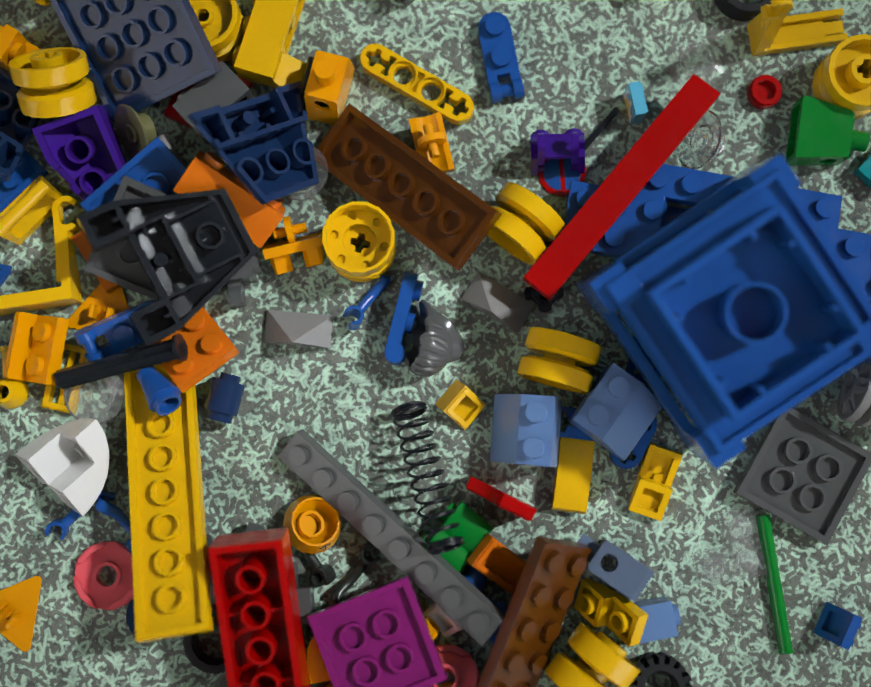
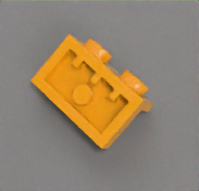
M17 311L14 317L3 377L56 386L54 373L60 370L69 319Z

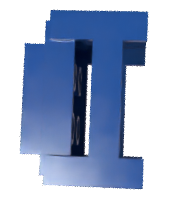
M781 153L746 168L719 186L718 190L637 245L576 283L593 310L598 312L668 414L672 420L670 424L688 450L714 469H717L747 449L742 440L860 362L871 363V304L795 192V189L802 184ZM743 189L742 191H740L739 193L725 201L723 204H721L720 206H718L717 208H715L714 210H712L711 212H709L708 214H706L705 216L691 224L689 227H687L686 229H684L683 231H681L680 233H678L677 235H675L674 237H672L671 239L657 247L655 250H653L652 252H650L649 254H647L646 256H644L628 268H625L634 261H636L638 258H640L641 256H643L644 254H646L647 252H649L650 250H652L653 248H655L656 246L670 238L672 235H674L675 233H677L678 231H680L681 229H683L684 227H686L687 225L701 217L703 214H705L706 212H708L709 210H711L712 208H714L715 206H717L718 204H720L721 202L735 194L737 191ZM615 310H617L620 313V315L622 316V318L624 319V321L626 322V324L628 325V327L630 328L638 342L641 344V346L643 347V349L645 350V352L647 353V355L649 356V358L651 359V361L653 362L661 376L664 378V380L666 381V383L668 384V386L670 387V389L672 390V392L674 393V395L676 396L684 410L687 412L695 426H693L689 422V420L687 419V417L685 416V414L683 413V411L681 410V408L679 407V405L677 404L669 390L666 388V386L664 385V383L662 382V380L660 379V377L658 376V374L656 373L648 359L645 357V355L643 354V352L641 351V349L639 348V346L637 345V343L635 342V340L633 339L625 325L622 323V321L616 314Z

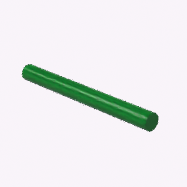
M770 514L756 516L778 651L779 654L783 655L792 654L793 648Z

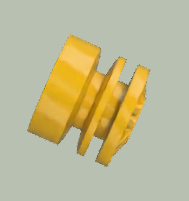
M353 201L339 206L328 216L323 227L322 244L331 266L340 276L352 282L367 283L380 278L390 269L396 255L395 231L390 218L381 208L368 202ZM361 240H365L369 248H363L361 253H357L353 244H359Z

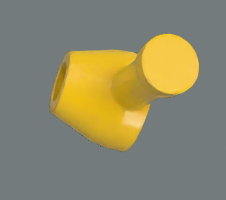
M0 346V352H2V376L9 346ZM1 378L0 406L5 409H16L24 405L29 396L27 383L21 380ZM5 386L9 390L6 398L2 396V389Z

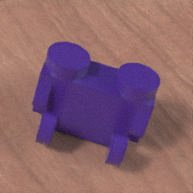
M572 128L563 134H549L545 130H536L530 135L531 175H538V172H544L545 160L571 159V171L584 174L585 138L581 130Z

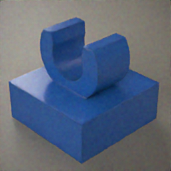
M826 602L813 633L849 650L850 646L854 643L853 639L857 630L861 627L863 618Z

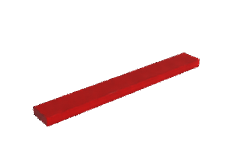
M693 74L526 273L523 280L550 301L715 103L721 93Z

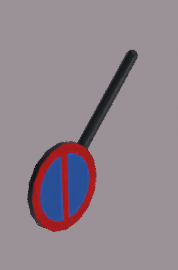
M618 107L613 108L585 141V151L619 113ZM571 159L545 160L544 172H538L540 184L547 192L554 196L565 197L568 196L572 180L585 182L587 169L585 166L584 174H578L577 171H571Z

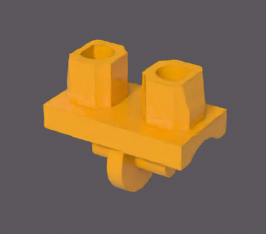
M441 112L425 117L408 119L415 151L443 172H454L455 168Z
M290 216L283 217L284 227L275 229L273 235L275 240L287 237L288 240L267 244L264 246L265 249H262L264 259L270 260L276 275L293 271L294 267L290 254L300 251L303 253L306 267L321 265L324 262L322 247L323 231L296 237L297 234L308 232L306 223L293 225Z

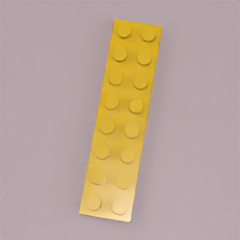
M161 364L153 365L159 373L176 386ZM138 369L124 373L135 636L136 642L145 643L213 631L196 385L185 393L181 392L182 402L177 410L171 414L161 416L149 409L141 384L137 379V373L140 370Z

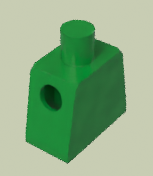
M803 95L792 105L785 160L789 166L839 165L849 158L851 150L866 151L870 141V133L853 130L855 113L852 110Z

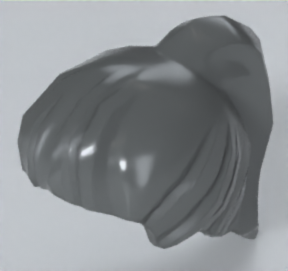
M422 299L419 302L420 316L413 333V348L407 352L406 358L409 362L408 368L412 373L419 377H430L441 371L447 363L456 361L462 356L464 342L451 321Z

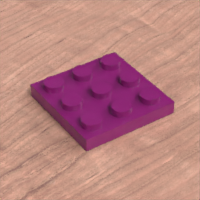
M408 575L309 614L307 617L333 687H429L447 680L446 672Z

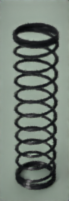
M412 401L395 407L391 411L394 425L400 427L396 436L404 440L400 445V449L407 452L403 462L411 465L407 475L415 478L410 488L419 492L414 497V502L423 505L417 514L420 517L428 518L422 523L421 528L425 531H433L424 540V542L430 544L427 547V553L431 555L441 554L460 548L465 542L462 536L449 537L436 542L428 541L434 534L456 528L460 524L452 523L440 528L424 527L429 521L437 517L451 515L456 510L449 509L433 515L421 514V511L426 507L452 499V496L448 495L428 502L417 500L423 493L445 488L449 483L442 482L427 488L413 487L420 479L441 475L445 470L437 469L423 475L410 474V471L416 466L432 464L441 459L440 456H433L417 463L407 461V457L411 454L429 451L438 445L436 443H429L413 450L403 448V445L409 440L424 439L434 433L432 430H426L409 437L400 436V432L404 428L422 426L431 420L428 417H423L410 421L405 425L398 424L396 420L413 419L426 412L428 407L425 402ZM418 409L412 413L405 414L411 410Z

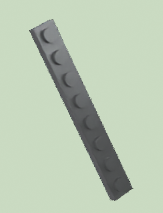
M302 429L294 434L278 457L483 646L502 624L505 614L440 554L431 555L427 553L429 544L424 542L414 530L307 432Z

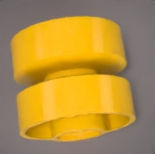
M582 622L579 623L567 639L569 646L581 659L576 661L569 655L558 651L544 670L548 677L559 687H607L605 683L608 680L618 687H629L641 671L626 657L628 653L601 631H598V633L594 632Z

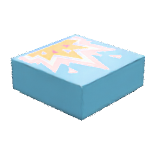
M638 81L629 83L623 93L630 125L641 123L648 113L643 85Z

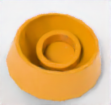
M310 494L299 497L289 505L284 514L283 528L288 527L290 543L294 548L303 553L317 554L325 552L336 543L341 533L342 521L340 514L320 495Z

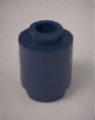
M221 372L219 378L212 377L204 408L207 409L206 418L228 424L232 423L233 416L237 417L245 390V385L239 384L241 377Z

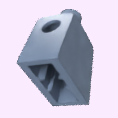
M583 533L577 542L592 549L587 560L589 563L586 569L633 602H636L655 572L606 539L603 540L602 544H599ZM605 555H609L617 561L616 567L613 570H608L601 565V560Z

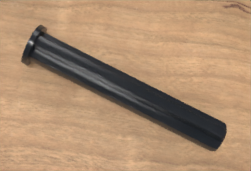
M175 334L172 336V339L63 368L54 373L55 385L58 388L67 389L175 359L181 362L186 361L188 358L187 344L181 334Z

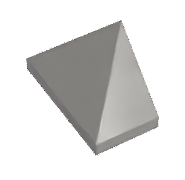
M479 271L461 298L464 302L516 333H519L535 304Z
M267 310L264 343L331 349L334 316Z

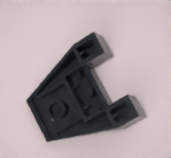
M226 189L110 201L77 216V223L94 253L127 238L157 294L158 301L128 315L144 346H149L180 330L257 253Z

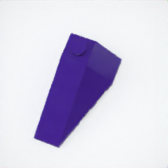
M96 105L32 129L46 162L70 185V189L76 195H79L83 201L127 163L118 135L104 105Z

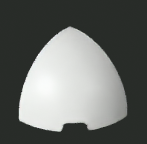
M94 418L77 419L62 424L37 437L15 453L16 457L42 484H46L64 504L82 516L93 506L99 497L109 469L108 442L101 425Z

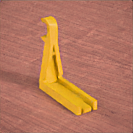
M770 0L771 4L760 6L761 13L747 25L752 56L833 46L848 38V34L844 33L843 22L839 20L844 15L843 8L787 16L793 8L792 0ZM839 20V21H832V22H825V23H823L824 21Z
M67 195L60 196L52 204L56 281L61 282L62 285L54 288L1 295L0 316L15 314L17 311L29 312L83 303L75 246L71 239L72 233L79 231L81 228L72 222L65 224L63 209L67 205L74 206L78 202L73 197Z

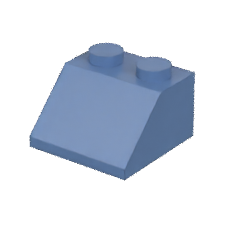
M612 363L603 370L591 387L590 394L584 397L568 422L619 459L625 461L662 406L642 382L615 363Z
M495 394L490 461L557 467L562 399L556 396Z

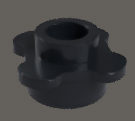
M532 286L527 287L524 291L525 298L536 303L538 310L542 313L549 312L554 301L561 299L564 295L563 287L558 290L550 301Z

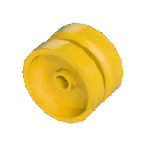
M189 0L218 62L231 59L235 47L241 46L244 37L242 34L244 18L236 0Z
M868 34L850 36L839 43L820 62L814 71L812 88L816 99L852 110L855 113V119L862 118L871 112V35Z
M74 47L45 48L21 54L11 59L8 63L13 83L16 86L22 87L16 96L20 110L25 116L32 118L62 117L88 109L96 103L97 97L94 84L90 79L85 78L90 68L86 52L82 49Z
M506 182L495 196L498 207L491 206L502 215L490 229L487 236L515 258L533 266L546 251L544 241L553 242L565 228V223L559 214L539 196L516 183Z
M530 327L524 345L531 352L543 357L535 355L521 357L516 375L561 390L586 395L590 394L594 379L593 375L575 365L585 367L597 365L602 347L595 342L567 332Z

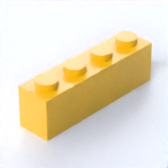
M252 0L254 7L251 16L247 15L243 22L242 34L244 37L241 46L235 47L232 56V64L239 77L275 88L273 79L282 53L288 54L305 0Z

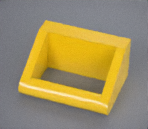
M40 174L0 213V237L20 246L52 215L53 202L63 195Z

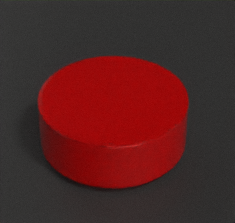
M770 75L756 77L747 88L748 101L758 109L773 107L782 95L780 82Z

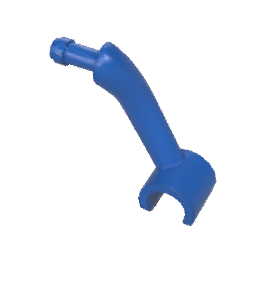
M383 274L379 278L380 281L366 293L357 306L352 305L346 308L343 317L352 315L358 319L351 322L348 329L352 331L359 329L364 318V312L387 288L391 281L390 277H386Z
M102 490L99 496L112 501L116 494ZM71 510L63 519L53 520L45 528L46 536L51 534L53 526L56 525L62 529L60 540L64 539L69 533L70 526L82 515Z
M99 496L95 504L96 511L117 520L131 537L130 519L123 510L104 500V497ZM129 539L125 546L132 554L131 539Z

